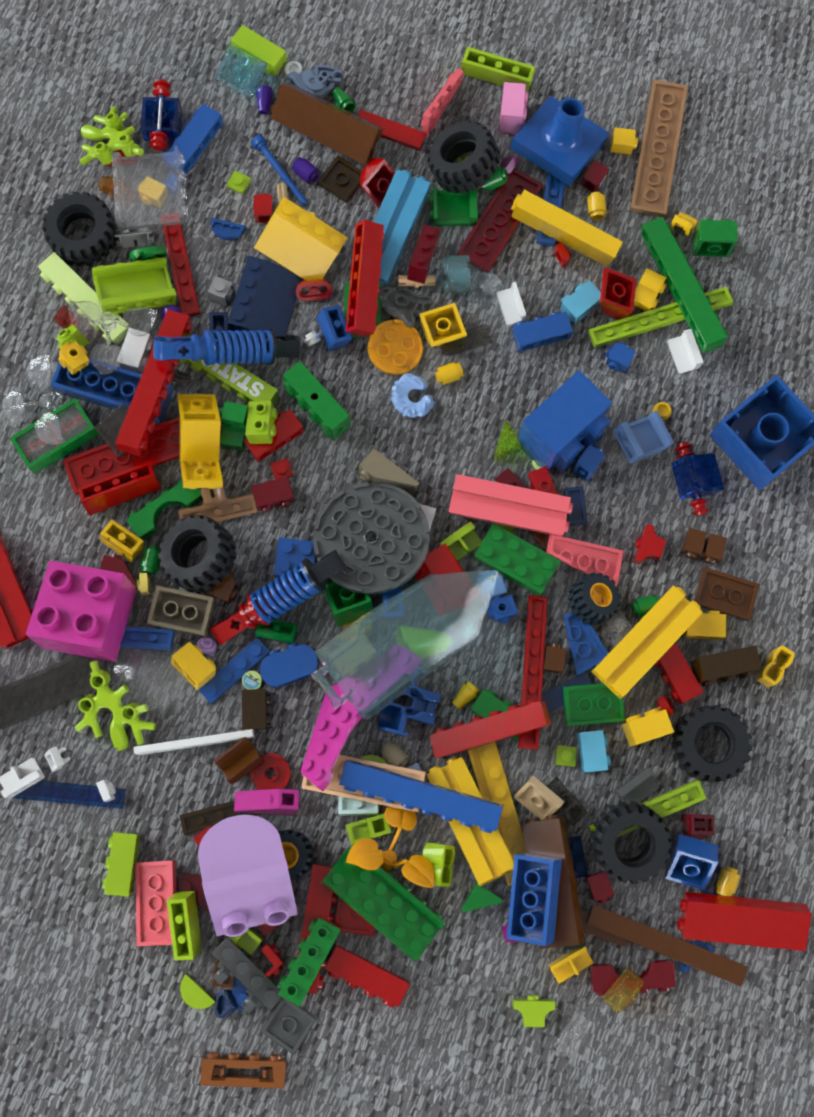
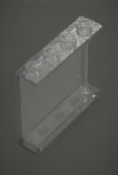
M174 146L175 152L122 157L119 152L112 153L116 224L120 230L186 224L185 217H188L187 205L184 204V199H187L186 188H183L186 176L185 171L182 170V164H185L183 153H180L177 146Z

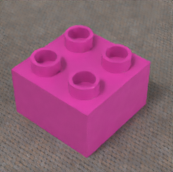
M49 560L25 635L42 649L116 662L137 588L124 573Z

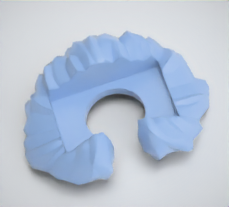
M405 373L400 380L394 382L395 386L392 387L391 400L395 409L400 414L409 418L423 417L428 414L430 409H433L435 401H433V396L425 395L421 401L416 403L408 399V393L411 390L416 389L423 392L428 387L423 378L411 373Z

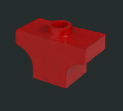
M546 466L528 472L530 488L532 490L557 494Z
M646 524L641 537H637L634 545L637 550L633 563L640 565L645 559L658 561L661 558L666 540L655 534V526Z

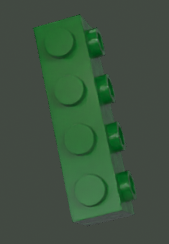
M319 917L318 920L313 919L308 928V931L311 932L308 939L303 938L298 947V950L301 951L298 958H292L288 969L291 971L287 977H282L277 986L280 989L278 995L299 1007L301 1006L341 930L340 927L322 917Z

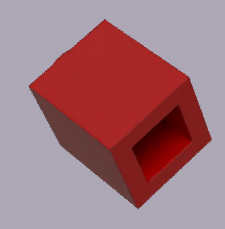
M261 193L253 195L255 222L268 223L274 213L272 194Z

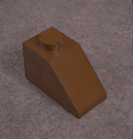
M231 569L228 572L229 576L227 578L224 577L219 586L214 585V589L206 592L209 596L230 604L231 600L235 601L238 595V590H236L237 584Z

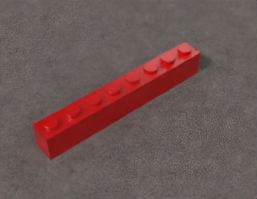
M167 309L157 337H187V334L191 333L193 327L189 315ZM154 345L115 442L118 450L141 456L143 450L147 449L149 433L152 434L154 431V420L156 416L160 415V405L162 400H165L167 397V387L173 381L174 368L178 367L180 359H154Z

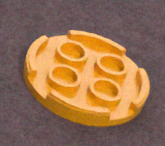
M394 319L376 326L374 334L370 335L368 339L367 350L371 362L378 370L388 375H402L414 369L419 363L423 353V346L415 327L408 328L402 320Z

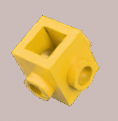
M75 341L73 343L67 342L60 347L58 360L63 368L67 367L72 375L88 366L87 351L82 345L79 346Z

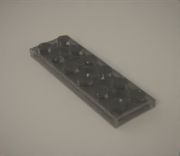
M74 655L0 687V728L2 730L96 690L90 685L92 669L89 663L97 660L99 668L109 673L105 660Z

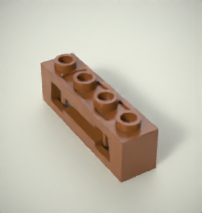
M209 1052L208 1056L202 1058L200 1086L284 1088L286 1085L287 1058H282L280 1054H271L270 1058H262V1054L257 1053L249 1054V1057H241L240 1053H229L228 1056H220L219 1052ZM261 1066L264 1067L263 1078H261L262 1075L228 1074L227 1077L214 1076H223L226 1068L260 1069Z

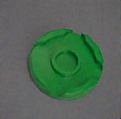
M150 246L136 249L130 252L129 256L130 261L134 262L136 260H150L156 257L164 258L167 256L165 247Z

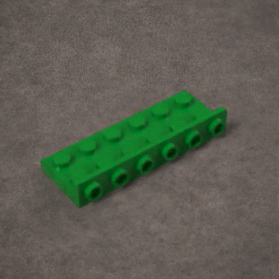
M352 844L328 872L322 883L416 962L439 929L445 926L446 923L442 920L443 917L436 911L432 912L426 907L427 903L424 900L412 895L409 887L398 883L396 877L389 871L385 872L381 866L376 870H366L354 864L346 863L348 853L354 845Z

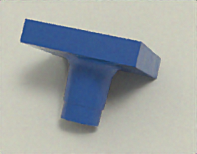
M550 96L515 135L510 149L570 187L605 145L610 133L583 116L584 105L579 100L564 98L560 102Z

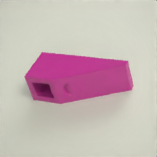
M266 789L236 791L234 812L294 816L298 811L299 790Z

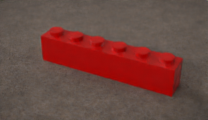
M366 219L355 224L346 333L362 337L372 335L376 330L377 298L380 291L379 277L381 275L380 264L383 255L382 242L384 239V225Z
M538 698L526 702L527 705L520 707L519 704L508 707V711L501 713V710L489 713L490 717L484 719L482 716L472 718L471 723L465 724L463 721L453 724V728L448 730L446 727L436 729L435 734L429 735L435 758H444L552 725L545 701H538Z
M313 864L300 943L303 938L308 939L311 933L308 931V928L313 919L318 920L319 917H322L333 923L334 914L330 912L331 906L336 905L337 895L322 883V880L332 869V866ZM327 957L324 960L321 968L326 967ZM321 968L307 993L317 994L318 989H322L324 976H320Z

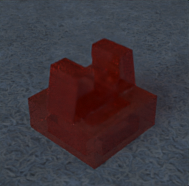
M62 305L53 318V321L61 329H65L71 324L77 327L79 324L75 321L73 312L65 305Z

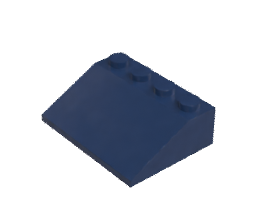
M248 256L227 324L229 329L232 331H264L272 329L275 336H286L297 299L296 286L303 279L272 262Z

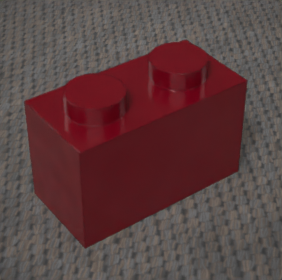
M288 476L251 486L256 508L263 513L273 510V507L277 506L281 508L289 507L292 505L291 503L295 502Z

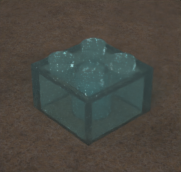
M229 44L215 79L243 95L254 97L268 64L241 48Z

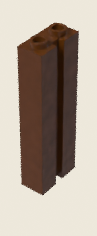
M289 82L282 83L279 86L277 100L271 108V119L364 165L368 164L373 158L376 150L375 147L379 142L383 128Z
M550 815L546 816L547 820L540 821L539 817L527 819L528 823L521 824L525 852L562 859L555 939L553 944L548 946L540 945V949L583 944L586 941L566 818Z

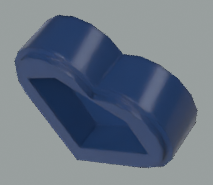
M221 990L217 993L215 1014L218 1018H227L238 1008V1005L229 990Z

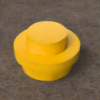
M659 402L653 408V412L658 411L663 421L671 416L672 409L665 402Z

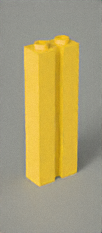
M526 190L523 191L522 195L518 194L511 210H513L511 217L541 231L551 238H555L558 242H562L564 245L606 267L614 260L623 241Z
M673 585L591 671L619 699L623 698L703 613L697 602L694 600L690 602L685 598L686 593L680 587L676 588Z
M453 757L446 762V766L442 768L439 765L429 769V773L426 774L431 784L482 798L462 757ZM456 819L448 821L479 887L513 871L514 861L498 829L497 831L492 830V833L481 831L480 827L476 825L467 827L461 825V821Z

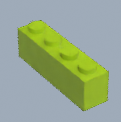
M467 46L461 70L464 71L463 75L504 86V82L526 84L525 91L529 93L534 78L535 66Z

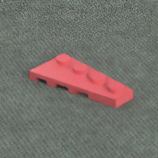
M457 68L454 73H451L445 86L423 114L422 132H425L427 136L432 132L462 83L463 70Z
M553 534L549 535L546 553L587 575L593 572L596 574L603 573V576L607 575L610 577L609 580H614V585L617 587L623 550Z

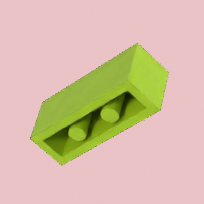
M244 25L239 28L230 40L234 54L239 57H245L252 65H258L266 74L271 73L276 76L288 61L287 53L284 49Z
M113 832V836L109 837L108 848H111L110 856H107L105 868L108 871L107 877H104L102 889H105V895L125 897L133 895L135 863H137L141 834Z
M195 891L175 892L167 899L174 960H194L203 951Z

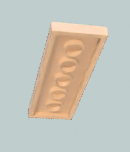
M339 754L332 769L334 775L324 791L318 789L305 776L303 777L302 789L419 812V808L407 809L402 807V803L394 801V804L382 801V797L376 795L375 798L364 796L363 792L356 790V792L344 790V786L339 785L345 761L349 759L421 781H425L426 771Z

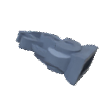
M315 65V69L304 70L300 75L295 71L288 74L289 83L323 98L333 90L335 85H341V78L335 77H342V70L326 65Z

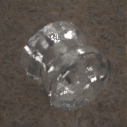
M488 273L486 280L481 281L479 286L486 294L493 296L495 290L502 286V282L495 274Z

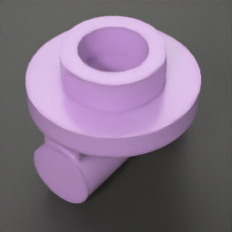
M209 637L198 640L197 646L202 650L203 654L214 657L217 651L216 642Z

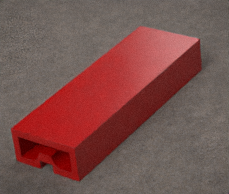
M0 533V647L8 649L30 639L25 634L33 610Z
M685 892L684 899L680 901V911L683 914L681 918H678L677 929L680 930L683 939L806 951L812 916L807 904Z

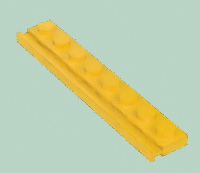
M493 742L470 749L468 754L482 798L504 805L498 831L514 861L515 854L526 853L523 833L497 746ZM513 871L504 875L507 886L512 885Z

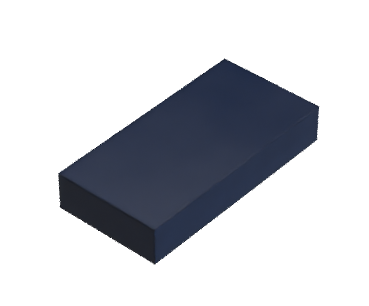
M583 486L564 488V496L571 497L570 502L573 503L571 514H567L569 526L587 525Z

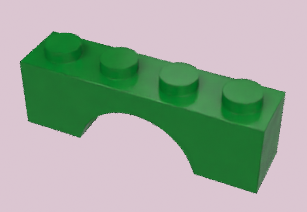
M180 479L175 487L164 490L159 498L148 501L140 511L132 512L126 521L137 537L144 541L158 531L157 519L165 508L172 505H181L186 508L197 505L203 500L200 490L198 488H183V482Z

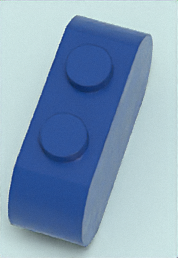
M294 643L287 646V650L280 652V649L270 652L269 656L265 657L260 665L262 679L270 687L277 689L314 676L319 666V660L315 651L308 645Z

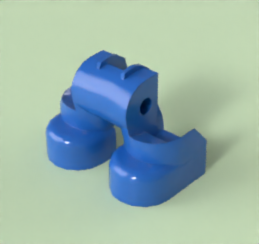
M416 667L409 675H402L387 689L388 692L406 695L412 698L410 707H403L390 701L385 702L378 718L377 727L379 731L408 736L409 733L405 732L407 719L434 725L435 718L437 717L434 711L436 704H440L441 694L416 687L419 675L425 672L423 669Z

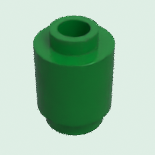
M498 166L496 172H493V177L490 181H486L483 188L486 191L493 190L507 183L508 173L506 169Z
M148 545V548L143 549L140 565L142 567L141 572L157 574L161 563L158 558V554L161 553L159 547Z
M650 595L634 599V603H632L633 613L637 614L638 617H643L660 600L659 596Z

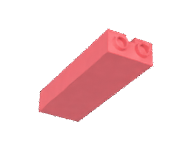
M456 474L448 514L549 535L563 536L564 533L568 532L569 522L566 521L567 514H571L573 503L570 502L571 497Z

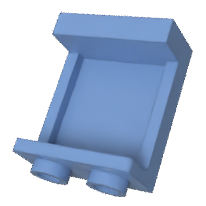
M654 411L649 416L631 423L623 422L613 430L630 464L660 453L674 443L658 411Z

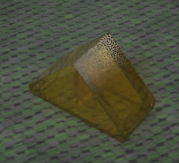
M628 967L602 997V1000L618 1014L636 1000L644 981Z

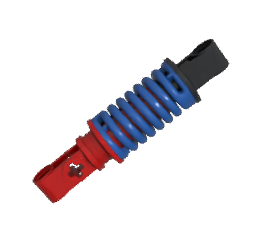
M337 550L328 553L314 564L305 558L300 566H294L293 570H288L287 573L276 577L274 581H270L268 585H264L253 593H249L247 595L248 602L239 605V611L219 621L209 630L219 645H222L244 629L257 627L260 622L268 626L275 618H279L282 614L287 613L288 610H292L300 603L305 602L312 595L325 591L324 580L343 570L346 564Z

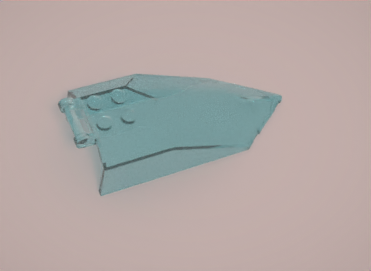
M470 571L428 575L360 617L316 650L315 654L324 666L313 672L311 677L314 681L317 680L331 699V704L335 709L349 700L364 719L369 720L478 637L483 618H485L495 589L497 577H499L498 571ZM329 672L344 694L339 697L324 677L326 673Z

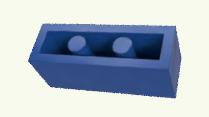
M555 312L548 317H536L529 322L521 321L516 323L512 329V335L518 352L570 339L573 333L567 312Z

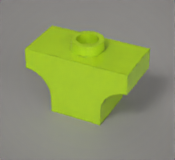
M527 995V998H512V1007L522 1013V1024L524 1027H545V1017L550 1011L555 1010V1001L553 999H540V995Z

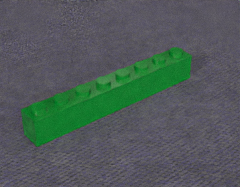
M663 217L642 224L640 234L660 273L666 277L665 282L687 324L692 329L702 352L706 353L724 346L728 336L727 331L721 326L718 314L713 311L710 299L705 296L702 284L695 278L694 270L688 265L685 253L681 252L677 238L673 237L669 223L665 222Z

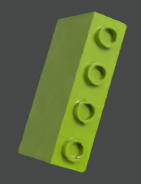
M165 257L106 266L99 265L92 268L93 282L102 316L176 305L175 288H172Z

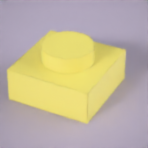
M139 573L140 579H137L138 591L143 595H151L150 575L148 573Z

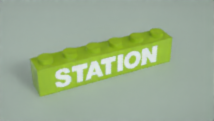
M180 359L181 363L187 362L190 364V368L195 372L206 374L205 377L209 381L220 383L221 388L225 391L236 393V397L242 402L271 401L274 404L279 397V392L276 388L238 364L230 363L226 365L223 363L219 365L215 363L214 365L206 366L204 360Z

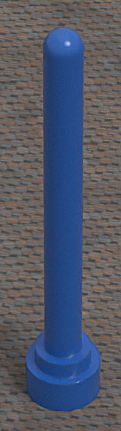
M262 134L256 135L251 140V145L255 150L263 153L300 204L306 206L308 201L269 151L266 139Z

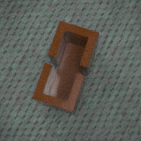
M689 528L685 534L681 553L686 554L685 557L689 559H697L698 557L704 559V562L707 564L715 565V563H719L723 558L727 538L715 534H710L709 537H706L707 532Z

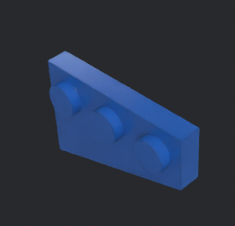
M570 612L563 618L575 673L578 676L598 665L608 654V651L593 626L589 623L587 625L583 624V620H577V616Z

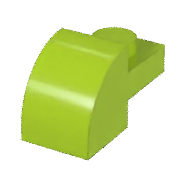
M384 814L345 825L351 845L362 838L372 839L391 833Z

